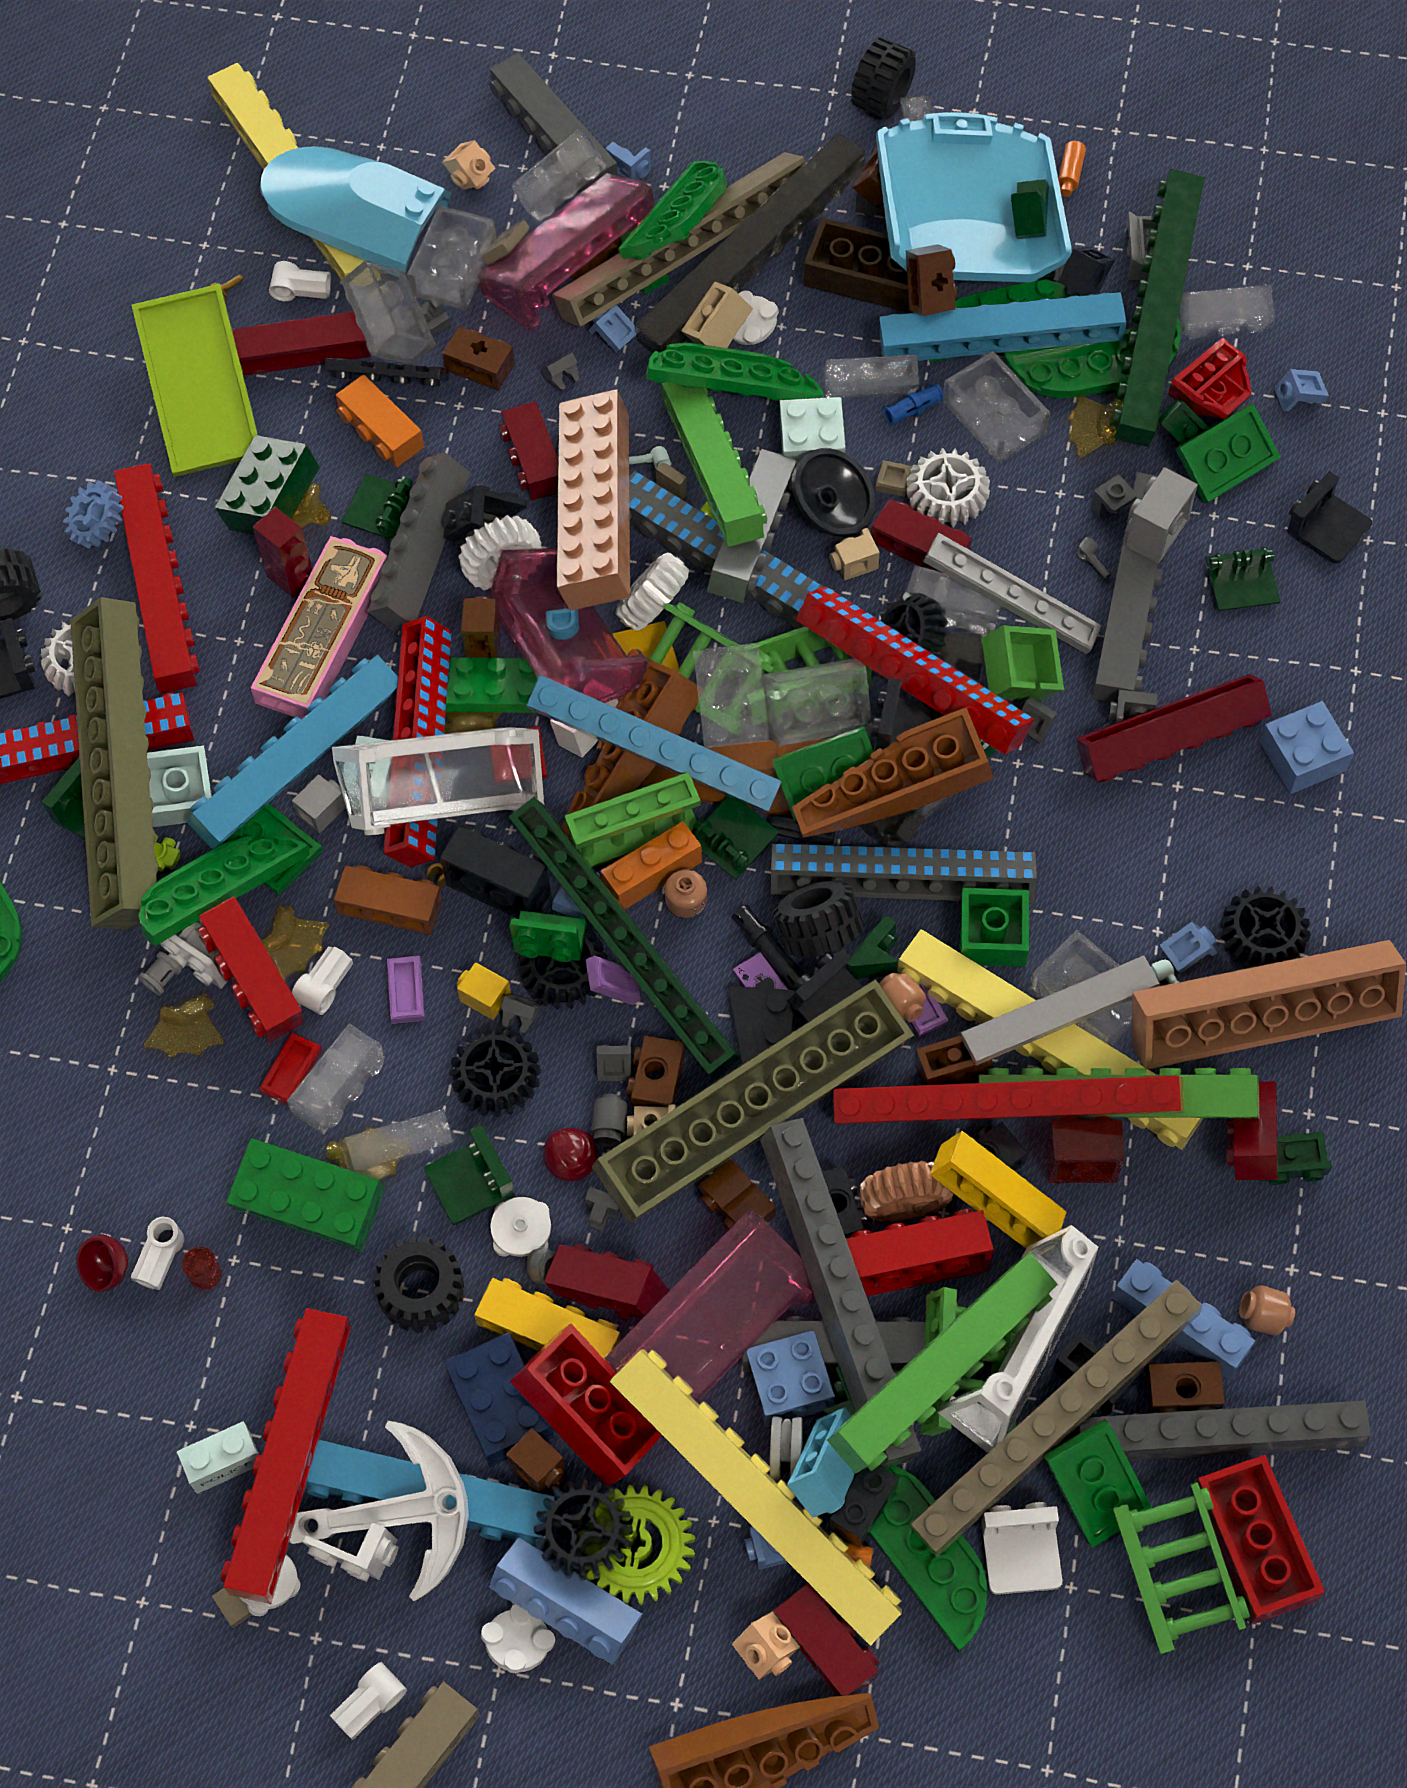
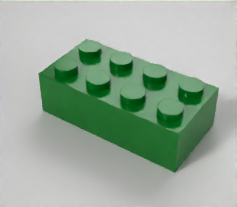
M251 1138L226 1203L235 1211L362 1253L386 1188L378 1179Z

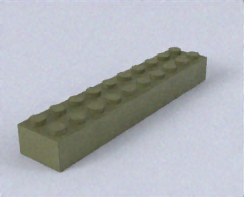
M100 597L70 620L91 927L127 930L140 923L138 913L142 906L141 899L146 891L157 882L156 875L158 872V864L154 854L156 834L152 827L151 814L153 811V800L150 797L149 787L151 771L147 761L149 742L145 734L146 708L143 705L142 695L144 679L140 668L142 650L138 642L139 617L136 615V602Z
M875 979L598 1158L592 1169L631 1225L759 1141L770 1126L788 1122L832 1093L833 1089H838L905 1045L914 1034Z

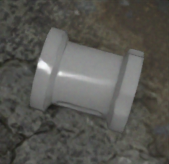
M159 951L156 955L157 960L146 973L141 972L138 976V979L145 987L159 996L164 992L163 987L174 974L179 975L182 971L180 965L162 951Z

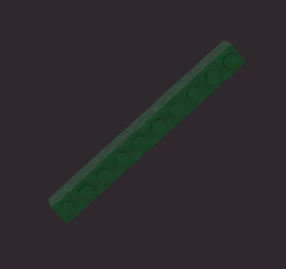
M1170 169L1166 180L1160 179L1156 197L1161 198L1160 204H1155L1151 218L1152 222H1156L1155 229H1150L1146 246L1151 247L1150 254H1145L1141 271L1146 272L1145 279H1140L1136 297L1141 298L1140 305H1135L1131 322L1136 323L1135 330H1130L1126 343V348L1131 349L1130 355H1125L1121 368V373L1126 374L1124 382L1120 381L1116 393V399L1121 400L1119 408L1115 407L1111 419V426H1115L1114 439L1149 447L1156 433L1205 180L1203 176Z
M534 796L509 816L511 821L705 1071L716 1079L740 1060L741 1057L579 849H576L572 840L543 803Z

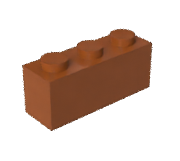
M345 865L334 897L338 914L429 935L433 933L443 901L440 886H436L435 883L429 880L413 881L405 879L397 873L389 872L382 874L361 865L356 867Z

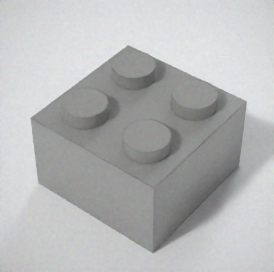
M1165 467L1158 477L1152 476L1146 485L1145 496L1142 500L1136 499L1130 509L1129 516L1132 518L1125 530V533L1128 534L1126 547L1159 564L1190 518L1198 484Z

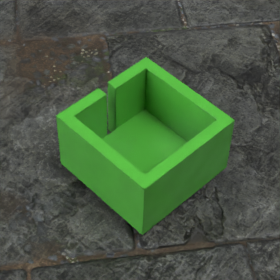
M1003 625L982 637L988 689L997 696L1006 700L1018 698V700L1023 701L1033 697L1042 702L1064 690L1056 629Z

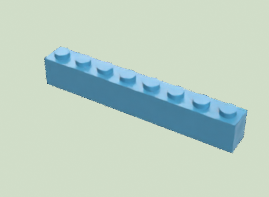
M1121 292L1101 293L1099 295L1071 296L1060 299H1041L1030 302H1011L1000 305L955 308V310L925 316L917 313L891 314L880 317L879 335L883 363L892 364L1124 340L1126 318Z
M378 654L370 661L366 658L361 660L351 670L354 675L347 681L343 677L339 679L329 689L332 694L325 700L318 697L306 709L309 714L302 720L298 716L292 719L283 728L286 733L281 738L277 739L275 736L270 738L260 748L263 751L256 759L249 756L237 767L240 773L232 780L229 776L222 779L213 788L216 793L207 800L203 796L191 806L190 810L193 813L187 820V823L212 850L220 846L397 692L398 676Z
M542 675L538 677L525 707L678 775L689 772L692 781L762 812L769 811L781 784V781Z
M319 1440L305 1489L312 1496L326 1499L328 1494L342 1497L341 1501L345 1504L356 1506L363 1503L423 1492L426 1490V1483L420 1464L414 1465L409 1461ZM459 1474L464 1483L468 1499L469 1516L467 1528L480 1531V1536L495 1541H500L501 1536L514 1539L515 1541L521 1538L536 1548L535 1541L542 1536L534 1533V1526L543 1524L536 1517L537 1511L549 1512L544 1506L543 1500L549 1498L556 1502L554 1496ZM449 1495L445 1501L446 1506L449 1509H453L456 1506V1499Z

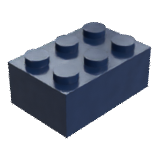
M506 1333L444 1361L448 1375L489 1467L507 1460L506 1454L531 1428L545 1441L555 1438L553 1428L510 1382L524 1367L510 1333Z

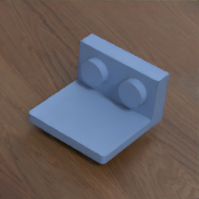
M809 1331L747 1349V1357L762 1404V1417L765 1427L771 1426L773 1417H782V1420H793L796 1417L802 1418L820 1413L822 1410L834 1406V1393L815 1332Z

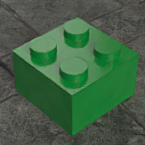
M962 888L959 953L978 965L1026 967L1029 953V890Z

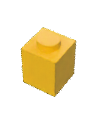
M476 962L469 971L465 970L461 974L457 982L460 1002L492 1020L495 1019L501 1010L504 997L511 994L508 980Z

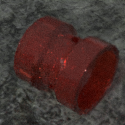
M195 1247L184 1255L182 1269L195 1289L210 1290L220 1282L222 1269L210 1249Z

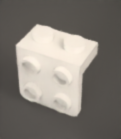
M198 922L185 928L179 936L173 935L160 943L169 952L168 956L174 959L181 968L187 965L195 971L193 975L205 985L209 986L212 982L222 989L227 983L215 965L217 964L214 959L216 953L214 951L208 953L199 938L200 934L197 928L201 927V924Z
M1036 1502L1027 1504L1025 1506L1026 1509L1011 1510V1506L1003 1505L992 1507L989 1509V1512L984 1513L981 1526L989 1589L993 1594L1055 1590L1061 1587L1062 1573L1056 1537V1527L1059 1522L1057 1506L1047 1507V1503Z
M373 1522L357 1556L307 1535L302 1540L309 1547L308 1554L315 1557V1560L333 1568L339 1562L341 1563L340 1568L346 1570L349 1575L367 1582L369 1576L380 1580L385 1567L392 1565L398 1552V1546L395 1545L397 1539L386 1528Z

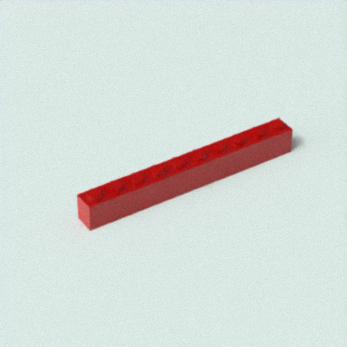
M1179 1075L833 1089L834 1123L841 1125L1184 1112L1183 1077Z

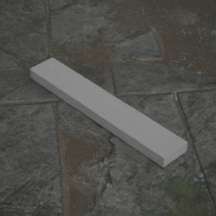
M940 533L934 538L923 561L1039 628L1056 629L1057 638L1085 654L1091 651L1102 627L1099 623Z
M1141 956L961 1032V1039L976 1066L1132 1000L1133 992L1159 987L1160 983L1145 956Z

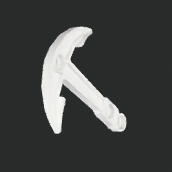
M388 1421L385 1428L402 1444L414 1465L420 1464L426 1483V1490L337 1510L324 1508L298 1513L290 1542L292 1544L300 1543L305 1535L318 1540L330 1538L335 1533L369 1529L372 1522L382 1527L430 1522L432 1524V1549L426 1550L421 1574L409 1596L413 1601H416L440 1584L456 1561L464 1545L469 1516L468 1499L464 1483L451 1457L430 1436L411 1426ZM449 1495L456 1499V1506L453 1509H449L446 1506L445 1501ZM310 1519L317 1521L318 1527L315 1532H311L308 1528Z

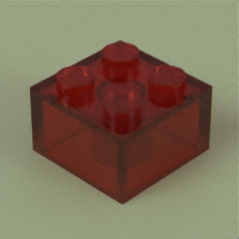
M1065 1116L1058 1120H1052L1046 1144L1048 1183H1117L1124 1162L1122 1120H1113L1108 1116H1099L1092 1120H1078L1076 1117Z

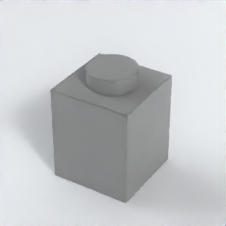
M319 774L292 800L296 816L319 834L346 808L341 787L331 779L327 781Z

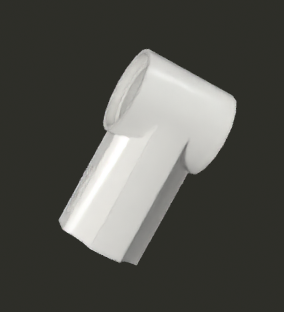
M277 262L274 265L269 293L279 301H291L295 296L327 299L331 290L330 272L302 270L291 262Z
M328 946L311 972L303 974L296 982L292 994L297 1003L319 1015H323L335 998V989L353 965L352 959L337 947Z
M169 1217L156 1218L148 1226L147 1241L130 1277L132 1281L150 1289L160 1290L175 1253L180 1251L184 1243L183 1233L174 1220ZM173 1230V1236L169 1241L164 1243L158 1242V1237L163 1231Z
M380 1662L361 1678L358 1688L330 1716L354 1740L381 1712L386 1713L392 1709L405 1695L407 1688Z

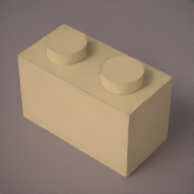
M714 282L681 331L695 344L728 348L730 342L753 310V307L734 289Z

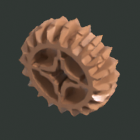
M934 1162L898 1163L897 1166L886 1167L884 1170L876 1171L873 1175L866 1177L860 1184V1201L865 1215H868L870 1219L879 1222L887 1220L891 1223L915 1219L921 1216L926 1217L927 1214L936 1213L952 1201L953 1192L930 1175Z

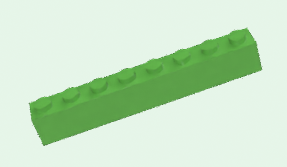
M660 383L663 403L727 546L730 547L764 538L763 524H767L764 506H758L756 489L754 486L749 487L750 481L745 467L740 468L741 460L737 449L732 450L731 436L728 431L724 432L721 414H716L713 397L708 396L707 388L695 386L688 388L681 384Z
M990 1068L988 1069V1075H979V1083L1179 1075L1183 1077L1184 1112L1072 1116L1068 1118H1259V1076L1251 1075L1250 1068H1230V1075H1216V1069L1195 1068V1075H1181V1069L1161 1068L1160 1075H1146V1069L1126 1068L1125 1075H1111V1069L1092 1068L1091 1075H1077V1069L1057 1068L1056 1075H1043V1069L1023 1068L1022 1075H1009V1069Z
M1029 1252L1011 1266L827 1439L828 1443L855 1474L866 1467L870 1471L874 1470L887 1458L883 1451L891 1444L896 1448L912 1434L908 1427L915 1421L922 1424L936 1411L932 1405L939 1398L946 1401L960 1388L956 1382L963 1375L967 1379L974 1375L984 1365L980 1359L986 1353L990 1356L997 1353L1007 1343L1003 1337L1010 1330L1013 1334L1020 1331L1030 1321L1026 1315L1032 1309L1036 1312L1042 1310L1053 1299L1049 1293L1059 1284Z

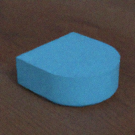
M569 608L546 611L548 632L553 638L564 640L577 634L580 627L578 609L572 611Z

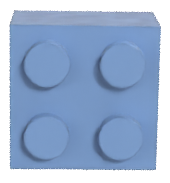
M1323 701L1265 724L1260 739L1261 746L1290 794L1346 772L1354 754Z

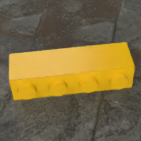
M961 1131L941 1144L930 1175L976 1211L983 1210L985 1218L1024 1248L1061 1231L1067 1211L965 1132ZM1056 1239V1240H1054V1241H1052V1242H1050V1243H1048V1244H1046V1245H1044V1246H1042V1247H1040V1248H1041L1042 1250H1045L1046 1248H1048V1247H1050L1051 1245L1055 1244L1058 1239Z
M492 1278L474 1314L478 1326L501 1336L510 1333L513 1341L539 1352L553 1336L569 1324H572L607 1363L611 1365L621 1344L620 1332L616 1331L617 1327L603 1319H598L597 1322L588 1319L583 1311L573 1306L567 1305L566 1308L553 1304V1299L543 1293L535 1292L534 1295L521 1290V1285L510 1279L504 1278L502 1281Z

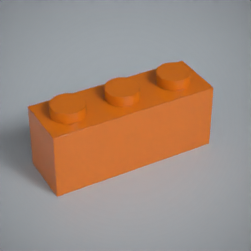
M364 374L336 394L338 404L336 411L339 417L346 424L350 422L355 427L359 437L364 442L369 441L375 447L377 454L382 460H389L397 468L424 448L421 429Z
M684 821L601 870V879L626 909L664 886L667 879L673 873L679 870H690L702 863L701 844Z

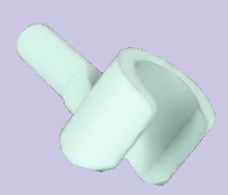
M662 446L653 448L650 454L629 457V464L653 462L655 468H657L662 462H665L671 466L667 450Z
M1160 960L1152 964L1151 969L1158 981L1166 979L1169 984L1179 983L1174 976V969L1170 961Z

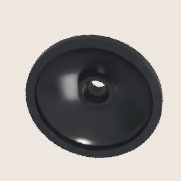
M820 448L809 452L797 463L792 477L793 495L799 510L814 527L832 536L845 537L856 534L870 522L875 509L874 489L867 473L856 460L842 451Z

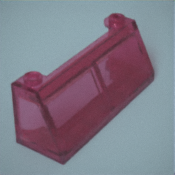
M605 173L522 239L509 254L485 267L478 274L482 295L531 331L541 323L540 318L537 317V312L541 305L544 307L549 305L548 293L624 232L629 230L632 233L654 207L652 187L643 181Z
M558 548L502 550L489 599H496L500 621L537 678L542 675L603 703H607L640 688L648 667L646 657L639 649H631L628 655H626L593 606L578 609L580 627L577 634L573 637L559 640L549 634L546 611L568 609L557 588Z
M750 1208L604 1359L618 1373L640 1350L644 1349L649 1353L653 1349L667 1363L664 1370L673 1379L677 1375L680 1376L693 1389L689 1395L698 1403L791 1304L794 1306H799L802 1303L807 1305L814 1299L815 1295L802 1258L759 1214Z

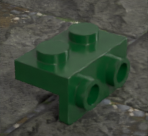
M1324 1132L1278 1136V1180L1259 1181H1268L1269 1185H1281L1290 1182L1289 1178L1303 1177L1304 1182L1323 1180L1324 1175H1328L1332 1169L1331 1161H1328Z

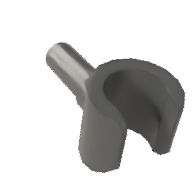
M1086 537L1080 543L1076 555L1079 560L1083 562L1088 561L1092 564L1100 575L1106 579L1110 576V573L1094 555L1098 550V544L1092 538Z

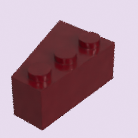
M574 1244L573 1247L559 1245L544 1281L558 1297L594 1310H598L600 1306L619 1311L617 1317L625 1321L629 1320L630 1315L645 1320L649 1325L648 1329L658 1333L674 1296L653 1270L654 1267L650 1263L640 1259H635L634 1262L625 1261L617 1254L611 1252H604L603 1255L593 1253L591 1249L579 1244Z

